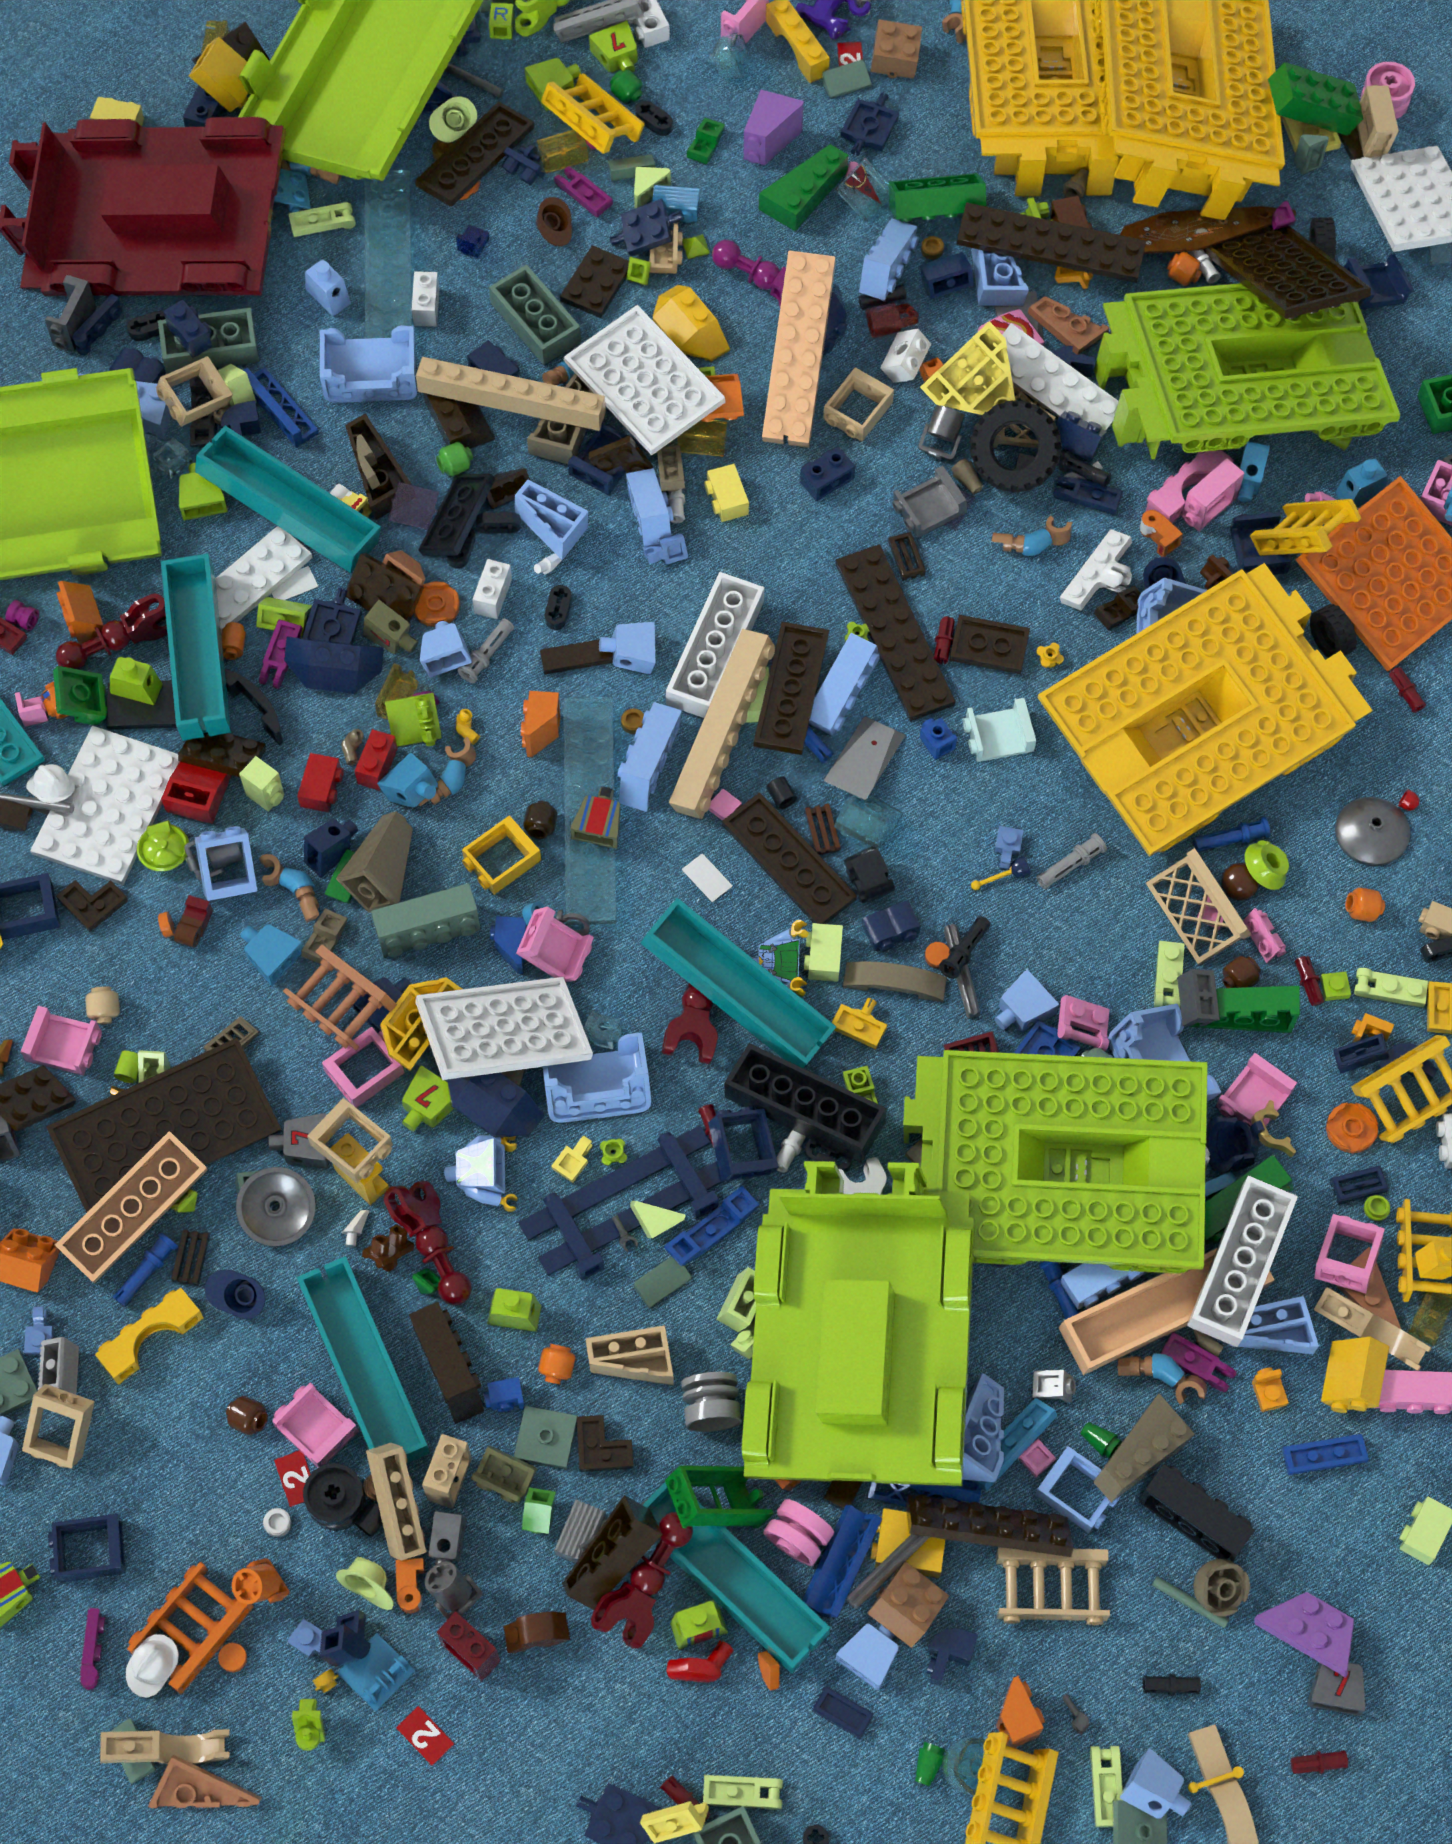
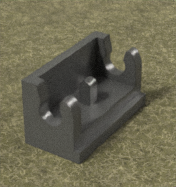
M1191 969L1178 976L1183 1026H1191L1195 1023L1205 1026L1220 1020L1214 971Z

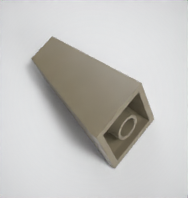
M397 811L385 814L380 818L336 878L368 913H371L372 910L400 902L413 828L407 823L406 818Z

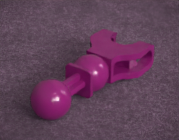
M722 240L714 246L712 259L716 266L725 270L737 267L748 273V283L751 284L754 281V284L760 289H771L770 295L778 300L779 307H781L785 267H782L780 270L774 262L762 261V256H759L755 262L741 255L739 246L731 240Z

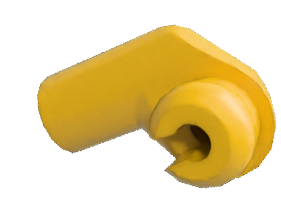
M462 709L456 717V731L464 739L468 737L471 744L474 745L478 742L480 735L471 729L472 712L468 709Z

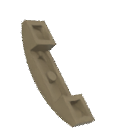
M865 961L847 962L843 988L868 991L870 987L919 995L918 999L943 1002L947 977L928 970L900 964Z

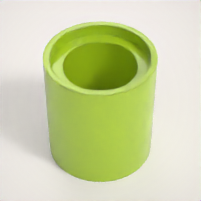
M122 1051L113 1076L125 1083H135L138 1077V1054L132 1051Z

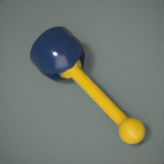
M1024 856L1012 861L1009 870L981 881L975 880L971 883V888L979 890L982 885L1010 874L1018 878L1026 877L1031 874L1028 863Z

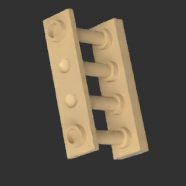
M998 1547L996 1564H1003V1568H1006V1608H999L997 1619H1004V1623L1017 1624L1020 1623V1620L1086 1621L1088 1625H1102L1103 1621H1107L1110 1617V1610H1100L1099 1570L1102 1569L1101 1566H1106L1108 1562V1550L1073 1549L1072 1557ZM1019 1565H1030V1568L1033 1569L1034 1609L1017 1608V1568H1019ZM1047 1565H1056L1060 1569L1061 1609H1045L1044 1569L1047 1568ZM1074 1566H1085V1569L1088 1570L1089 1610L1072 1609L1071 1569H1074Z

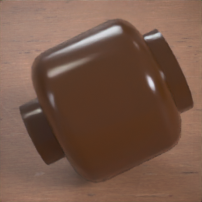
M1238 956L1223 968L1224 979H1222V982L1226 988L1253 987L1260 980L1259 973L1261 969L1253 958Z
M247 1396L238 1397L228 1405L226 1410L229 1426L247 1435H253L261 1431L267 1423L268 1414L264 1404Z

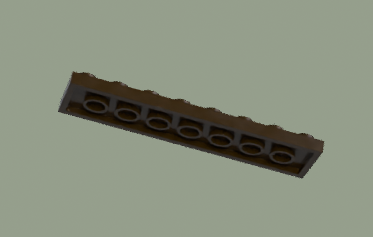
M966 202L956 245L1137 283L1146 240Z
M880 544L836 559L835 565L863 624H867L868 634L872 643L877 645L881 662L909 721L911 722L955 706V699L936 660L933 659L934 656Z

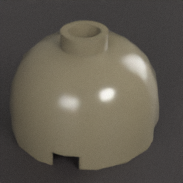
M1214 1559L1203 1564L1195 1574L1193 1582L1194 1594L1203 1608L1216 1616L1226 1617L1236 1613L1239 1610L1236 1607L1240 1605L1241 1601L1245 1602L1247 1600L1250 1590L1249 1576L1239 1565L1230 1560Z

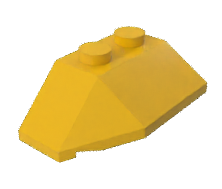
M676 285L658 296L652 320L684 354L705 358L706 361L712 362L730 351V347L717 319L691 287Z
M447 977L409 985L396 1002L397 1006L387 1014L380 1024L388 1055L410 1071L430 1045L416 1005V996L462 990L461 987Z

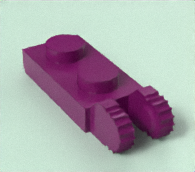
M569 166L564 169V173L571 182L559 174L554 177V181L560 189L570 195L596 218L613 205V200L583 174H579Z
M278 620L262 662L263 667L258 681L260 684L265 685L267 683L271 668L277 669L273 679V687L277 689L281 687L285 672L289 668L284 661L286 637L300 638L303 630L301 625Z
M1173 1332L1160 1353L1172 1357L1186 1373L1200 1377L1205 1383L1222 1392H1227L1229 1386L1223 1380L1212 1375L1214 1368L1228 1378H1234L1237 1374L1236 1370L1221 1362L1220 1358Z
M99 1608L88 1609L80 1683L88 1691L95 1689L98 1683L97 1680H99L95 1661L100 1662L102 1645L98 1644L99 1633L104 1634L106 1617H101L102 1613Z

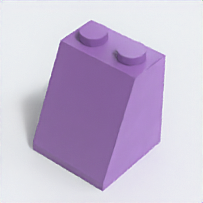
M761 89L744 130V160L766 165L801 134L803 130L804 101Z

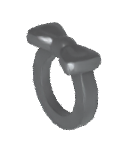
M558 910L556 916L558 921L563 923L570 919L579 920L584 924V928L574 931L582 936L589 933L590 923L586 917L576 913L563 915V910Z

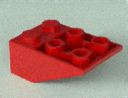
M180 762L170 776L161 798L165 811L213 824L231 775Z

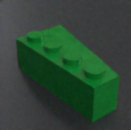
M829 144L759 193V210L796 232L847 173L849 155Z
M1300 986L1216 988L1220 1020L1205 1026L1195 1023L1189 1027L1292 1033L1300 1015Z
M1274 1155L1205 1202L1204 1241L1207 1245L1211 1242L1216 1244L1221 1241L1247 1176L1286 1192L1294 1190L1292 1179Z

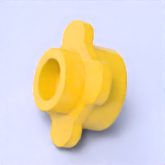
M1057 643L1037 648L1036 653L1040 656V662L1043 667L1052 668L1057 664L1063 663L1064 656L1060 654V646Z

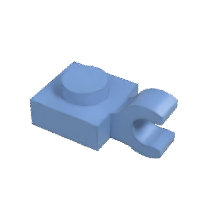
M682 533L659 540L660 547L649 546L643 549L644 556L648 559L649 564L663 559L667 565L688 558L685 539Z
M999 826L994 852L1002 853L1000 869L1009 870L1011 856H1019L1024 830Z
M44 1306L33 1307V1326L25 1327L24 1353L26 1355H40L39 1353L42 1351L40 1343L43 1340L54 1338L53 1326H46L47 1310H44Z
M303 1618L287 1642L311 1659L315 1652L320 1654L321 1634L323 1631Z

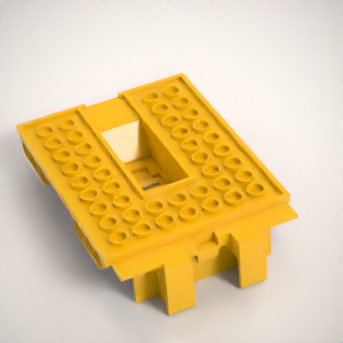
M961 0L963 32L967 38L970 71L969 99L973 136L980 138L982 156H996L994 175H1016L1015 197L1041 196L1044 175L1077 174L1080 169H1086L1089 171L1085 191L1086 196H1112L1115 180L1113 174L1123 156L1115 155L1114 137L1102 133L1100 91L1105 78L1103 35L1096 34L1094 0Z
M1094 0L1096 34L1103 35L1105 78L1100 91L1102 133L1114 137L1115 155L1123 156L1113 174V178L1135 182L1133 203L1158 207L1169 188L1209 196L1200 212V216L1225 220L1235 202H1242L1253 182L1279 187V170L1283 169L1285 158L1280 115L1276 114L1268 82L1269 77L1276 71L1269 0Z
M1265 563L1247 574L1241 569L1038 694L1037 698L1149 857L1158 851L1162 853L1211 823L1222 811L1281 774L1284 776L1326 751L1338 743L1345 734L1356 727V721L1373 711L1352 683L1357 672L1341 650L1325 660L1318 649L1314 651L1303 634L1312 611L1296 589L1288 596Z

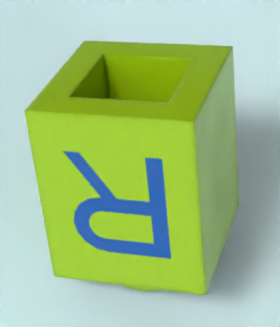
M491 3L489 18L490 38L512 40L515 19L513 4Z

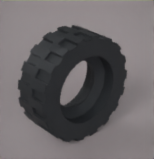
M1312 218L1309 241L1335 260L1336 233L1333 218Z
M1329 604L1311 614L1309 619L1311 634L1318 648L1326 657H1331L1340 650L1344 656L1356 650L1357 636L1354 626L1338 605Z

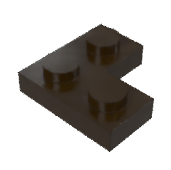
M631 436L589 452L591 463L604 472L622 466L626 473L653 468V465Z
M76 880L56 895L58 901L89 932L128 902L127 896L111 880L92 896Z
M604 1415L577 1417L580 1472L634 1469L632 1440L605 1441Z

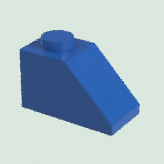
M496 916V923L491 925L490 940H494L495 949L518 974H523L525 959L517 955L516 952L527 928L524 918Z

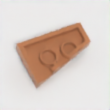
M1046 296L1030 306L1028 314L1065 346H1073L1072 352L1078 355L1100 340L1103 334L1108 333L1110 327L1104 324L1099 326L1090 322L1091 318L1085 315L1080 317L1070 312L1069 307Z

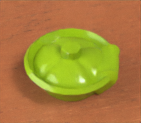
M167 820L147 826L146 831L138 840L137 855L141 863L151 870H172L178 867L187 857L184 846L189 840L182 829L172 825Z
M1260 840L1249 845L1245 851V863L1252 878L1261 886L1271 890L1283 887L1286 882V873L1289 869L1286 853L1269 841Z

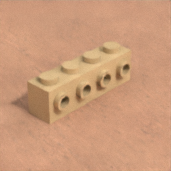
M388 1443L366 1450L390 1556L402 1561L426 1553L425 1535L420 1526L419 1509L414 1500L413 1483L406 1465L407 1456L403 1447L394 1443Z

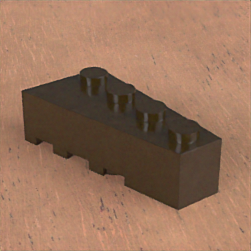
M366 413L346 424V430L369 506L375 519L381 518L415 498L416 494L411 482ZM360 434L369 445L377 461L371 468L376 474L380 486L373 490L364 475L358 459L356 443L357 436Z
M436 1302L410 1313L409 1317L424 1354L428 1358L429 1365L438 1382L446 1404H448L454 1423H460L485 1412L477 1390L482 1387L476 1372L471 1374L468 1369L472 1364L467 1352L461 1353L458 1347L462 1345L457 1330L451 1331L449 1327L453 1322L448 1310L442 1311L439 1302Z
M625 1495L622 1497L562 1582L568 1597L595 1610L601 1597L611 1592L661 1537L662 1532L649 1508Z

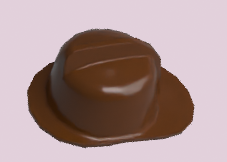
M548 197L540 203L536 217V226L548 243L559 247L567 245L572 236L571 211L563 200L557 197Z

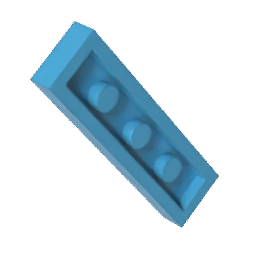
M1035 1397L1004 1430V1438L1001 1440V1451L1004 1452V1461L996 1481L1057 1417L1055 1409ZM970 1480L985 1491H988L996 1482Z

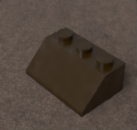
M423 393L425 403L446 446L460 442L464 447L472 449L495 440L479 405Z

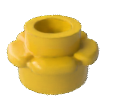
M332 1668L312 1680L316 1686L314 1690L318 1691L321 1689L323 1693L327 1692L337 1685L335 1679L339 1677V1674L335 1675Z

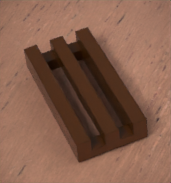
M829 803L824 804L823 807L817 805L813 809H810V807L805 808V815L815 851L819 855L840 851V843ZM822 813L826 814L834 846L829 844ZM812 815L817 816L825 848H820Z

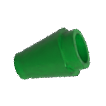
M1088 1422L1080 1433L1102 1457L1106 1456L1109 1459L1122 1443L1118 1439L1117 1434L1091 1422Z
M924 1742L923 1747L919 1748L916 1782L931 1787L932 1781L946 1758L943 1756L944 1748Z

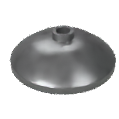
M1364 797L1350 802L1341 810L1335 824V835L1340 848L1354 861L1368 866H1382L1394 862L1404 853L1410 840V826L1403 812L1393 803L1381 798ZM1372 822H1377L1380 826H1374Z
M283 1167L265 1168L251 1175L240 1188L236 1200V1214L240 1226L253 1240L268 1246H282L296 1241L308 1230L315 1215V1197L308 1182L293 1170ZM272 1201H278L279 1208L277 1210L270 1209L269 1205Z

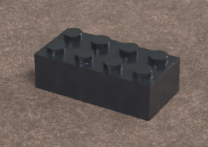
M1163 1464L1145 1489L1139 1503L1214 1558L1233 1562L1255 1531L1251 1527V1522L1241 1515L1236 1516L1228 1510L1229 1507L1219 1499L1213 1500L1205 1494L1206 1490L1201 1485L1195 1482L1191 1484L1184 1479L1182 1472L1173 1466L1168 1467Z

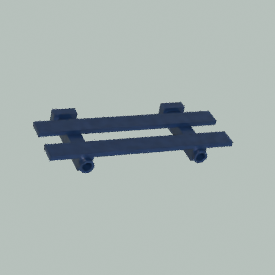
M699 1125L677 1138L671 1132L662 1134L657 1139L660 1147L562 1199L556 1192L547 1195L543 1199L546 1208L519 1221L518 1224L528 1241L556 1226L564 1238L565 1243L538 1257L547 1275L549 1276L577 1261V1264H575L576 1273L581 1281L603 1270L604 1261L599 1252L594 1255L592 1252L621 1237L614 1221L610 1218L581 1234L572 1218L670 1165L680 1181L641 1201L642 1203L672 1210L692 1200L691 1212L695 1219L718 1208L719 1199L714 1190L709 1193L707 1192V1190L722 1183L718 1162L716 1161L695 1172L687 1158L688 1155L710 1144L702 1127ZM631 1207L617 1214L627 1233L641 1226Z

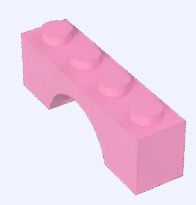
M1223 450L1198 452L1193 461H1187L1180 468L1178 474L1168 477L1163 487L1159 490L1155 489L1149 494L1146 511L1156 510L1171 523H1174L1183 514L1185 500L1182 496V491L1190 485L1198 484L1226 458L1232 463L1234 460Z

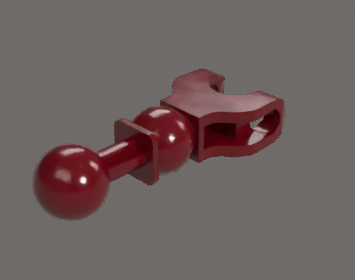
M156 593L145 596L135 601L126 613L120 615L122 621H108L103 625L101 631L96 627L97 637L82 644L75 641L62 643L56 651L57 664L62 667L80 670L85 666L88 656L103 649L106 650L108 655H111L110 650H122L128 646L130 640L136 644L140 641L158 640L168 635L167 624L165 626L157 625L160 621L166 620L164 598ZM159 603L156 609L149 611L151 604Z
M688 983L686 991L682 996V1006L684 1009L681 1016L674 1018L668 1024L664 1034L662 1053L672 1056L680 1041L690 1040L699 1048L698 1060L701 1063L710 1064L718 1039L717 1031L709 1021V1013L713 1007V1002Z
M418 1181L409 1190L402 1185L389 1187L384 1194V1203L391 1218L398 1225L402 1226L410 1237L416 1236V1248L422 1256L426 1257L422 1260L423 1263L434 1262L441 1276L438 1284L440 1298L449 1305L464 1303L471 1295L472 1285L465 1274L454 1271L447 1254L454 1250V1247H448V1236L438 1226L442 1223L439 1216L440 1199L434 1187L428 1181ZM421 1189H422L423 1192H424V1198H423V1199H422V1197H421V1195H420V1190H421ZM395 1194L398 1195L401 1205L397 1204Z
M677 1512L668 1513L661 1519L659 1523V1528L662 1532L661 1540L651 1557L648 1558L643 1555L641 1559L644 1561L638 1563L632 1569L630 1575L631 1584L624 1581L618 1590L602 1596L591 1616L592 1627L600 1632L611 1631L619 1620L626 1618L622 1639L627 1646L633 1649L642 1647L654 1628L652 1607L656 1600L651 1596L657 1594L663 1587L665 1582L664 1573L667 1575L671 1574L664 1567L674 1548L686 1545L693 1535V1526L682 1528Z

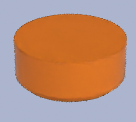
M168 911L159 913L158 922L163 936L166 938L174 936L175 928L170 913Z
M942 942L931 943L925 951L927 964L938 969L940 962L949 956V947Z
M229 1643L221 1648L218 1660L222 1668L227 1672H238L246 1665L247 1653L240 1644Z

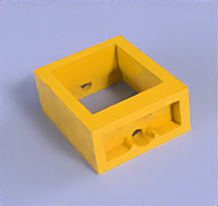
M510 815L462 849V863L469 872L474 871L482 888L485 890L489 889L494 895L541 861L539 848ZM507 836L525 857L493 880L475 858Z

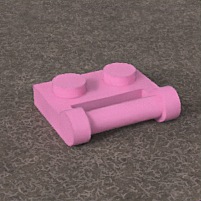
M1068 995L1063 996L1060 1003L1058 1038L1063 1040L1072 1039L1106 1051L1109 1046L1107 1031L1110 1009ZM1072 1026L1093 1032L1095 1036L1074 1030Z

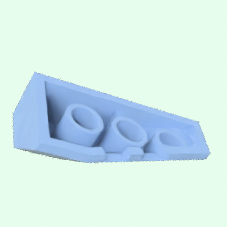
M984 1373L979 1375L966 1400L963 1480L994 1482L1004 1461V1452L1001 1451V1440L1004 1438V1430H1001V1417L1004 1415V1387Z

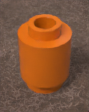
M229 622L222 629L221 633L223 657L235 660L243 655L246 632L244 631V626L240 623Z

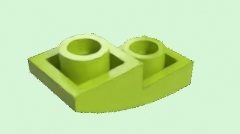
M868 1066L843 1071L847 1090L878 1104Z

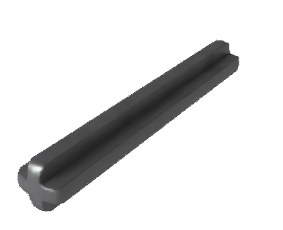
M956 924L944 927L946 942L949 949H951V947L958 945L961 941L958 927ZM966 964L963 965L961 973L956 979L966 1016L974 1018L980 1015V1008L969 967Z
M911 1534L847 1596L848 1603L855 1609L861 1606L930 1537Z

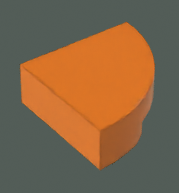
M769 1652L758 1653L759 1667L766 1686L770 1691L779 1689L780 1664Z

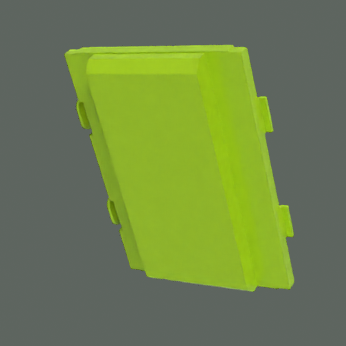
M297 0L302 6L270 62L262 52L254 50L240 73L239 79L247 93L251 95L238 117H261L268 120L272 125L284 126L286 135L282 155L283 160L357 180L368 178L384 181L483 0Z
M77 368L41 373L42 381L0 387V580L71 570L73 575H86L108 570V565L104 562L106 560L113 564L162 556L160 544L162 542L138 386L133 368L78 375Z

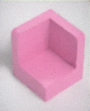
M20 692L15 693L18 712L24 727L49 721L40 697L23 700Z

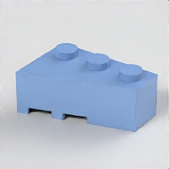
M654 468L627 473L628 493L634 516L637 517L640 526L638 531L643 538V549L649 546L660 547L659 540L671 536L670 521L674 520L671 506L667 507L668 498L666 491H661L660 477H656Z
M527 480L515 495V513L519 514L521 519L563 560L588 529V511L530 480Z
M1304 1296L1255 1306L1243 1340L1238 1347L1314 1354L1319 1345Z

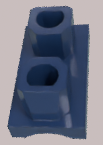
M533 144L528 146V148L521 146L519 152L524 155L507 146L504 151L507 157L502 165L506 172L514 175L519 166L524 168L519 178L530 186L537 177L543 179L546 173L541 170L539 164L533 162V160L536 162L541 160V156L537 155V146Z

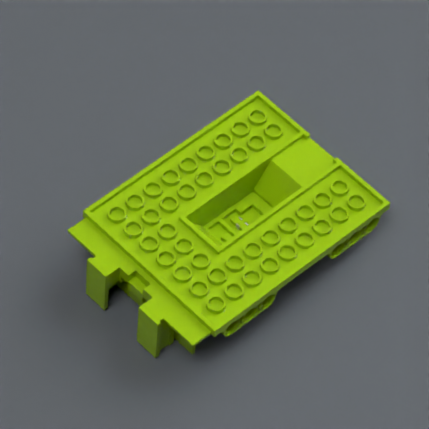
M1238 283L1126 293L1124 301L1103 303L1112 334H1103L1094 372L1099 387L1105 390L1109 377L1125 376L1129 388L1122 389L1112 424L1118 447L1126 443H1142L1145 439L1151 459H1155L1160 442L1165 440H1171L1172 444L1181 443L1182 449L1186 453L1241 448L1248 443L1251 437L1265 434L1317 430L1319 438L1323 440L1369 436L1382 431L1388 423L1398 422L1401 416L1380 360L1376 358L1367 335L1368 329L1358 302H1348L1340 304L1336 308H1325L1317 313H1306L1298 315L1294 319H1284L1244 285Z
M944 1050L943 1057L917 1056L915 1099L905 1096L904 1143L909 1144L910 1133L923 1134L921 1169L927 1181V1187H924V1191L970 1192L969 1218H974L973 1263L1022 1265L1027 1261L1108 1265L1111 1269L1120 1271L1185 1273L1190 1269L1203 1270L1207 1062Z
M804 1161V1168L807 1172L805 1189H770L768 1214H763L762 1225L758 1228L754 1275L756 1316L751 1380L746 1386L742 1437L744 1477L746 1479L837 1480L962 1486L975 1220L974 1218H969L970 1192L924 1191V1187H927V1181L919 1163L888 1162V1169L893 1178L892 1193H888V1195H878V1193L844 1194V1180L835 1162Z

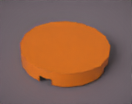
M433 581L425 583L415 608L414 616L419 622L431 627H435L440 621L452 622L460 609V600L456 590H453L445 582Z
M1342 1103L1335 1107L1327 1118V1136L1332 1144L1341 1151L1348 1153L1363 1152L1371 1147L1378 1136V1121L1373 1112L1363 1104Z

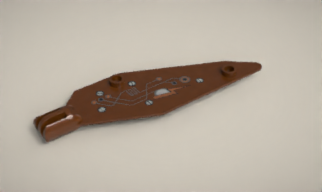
M1266 206L1232 208L1225 220L1200 216L1201 210L1163 212L1125 225L1119 235L1146 240L1143 254L1197 251L1272 225V216L1277 208ZM1292 209V212H1293L1294 217H1295V216H1296V211H1295L1294 209Z

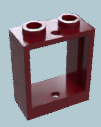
M456 1611L436 1632L441 1645L481 1682L500 1662L497 1649Z

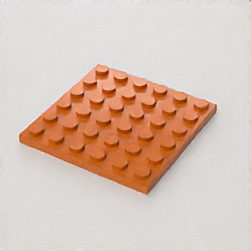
M1401 476L1358 509L1361 516L1358 522L1340 523L1328 534L1332 547L1327 552L1303 553L1296 559L1330 603L1338 605L1345 612L1354 626L1355 633L1387 672L1452 620V537Z

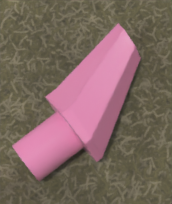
M1320 491L1315 492V494L1307 493L1305 495V502L1336 500Z

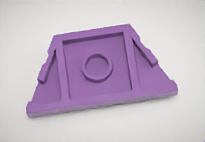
M1306 1592L1254 1618L1255 1625L1344 1677L1348 1675L1351 1640L1354 1630V1619Z

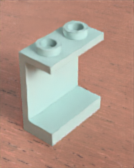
M1025 698L1015 699L1013 709L974 716L972 708H967L966 718H963V727L965 733L969 732L971 738L968 741L970 753L975 754L977 762L1034 752L1036 738Z

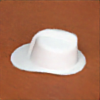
M49 764L38 767L34 776L27 782L26 788L40 801L52 804L61 802L71 796L75 789V783L62 767Z
M155 1634L146 1638L135 1649L126 1667V1680L129 1688L140 1697L156 1695L175 1670L179 1654L177 1646L171 1638Z

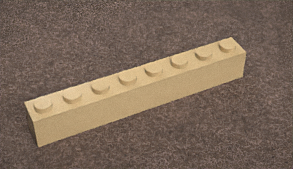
M422 357L416 373L418 392L600 431L606 413L605 396L427 357Z
M746 629L741 630L669 800V804L677 813L703 819L705 812L709 810L711 797L714 790H717L720 784L721 773L729 763V754L732 747L737 744L741 726L747 720L750 704L755 701L758 685L765 677L768 661L774 656L775 645L768 635Z

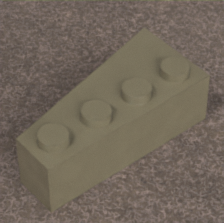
M576 374L572 376L565 386L566 388L593 393ZM541 419L537 429L527 438L528 454L568 464L573 455L577 457L587 428Z
M1158 1393L1093 1482L1112 1503L1182 1450L1195 1433Z

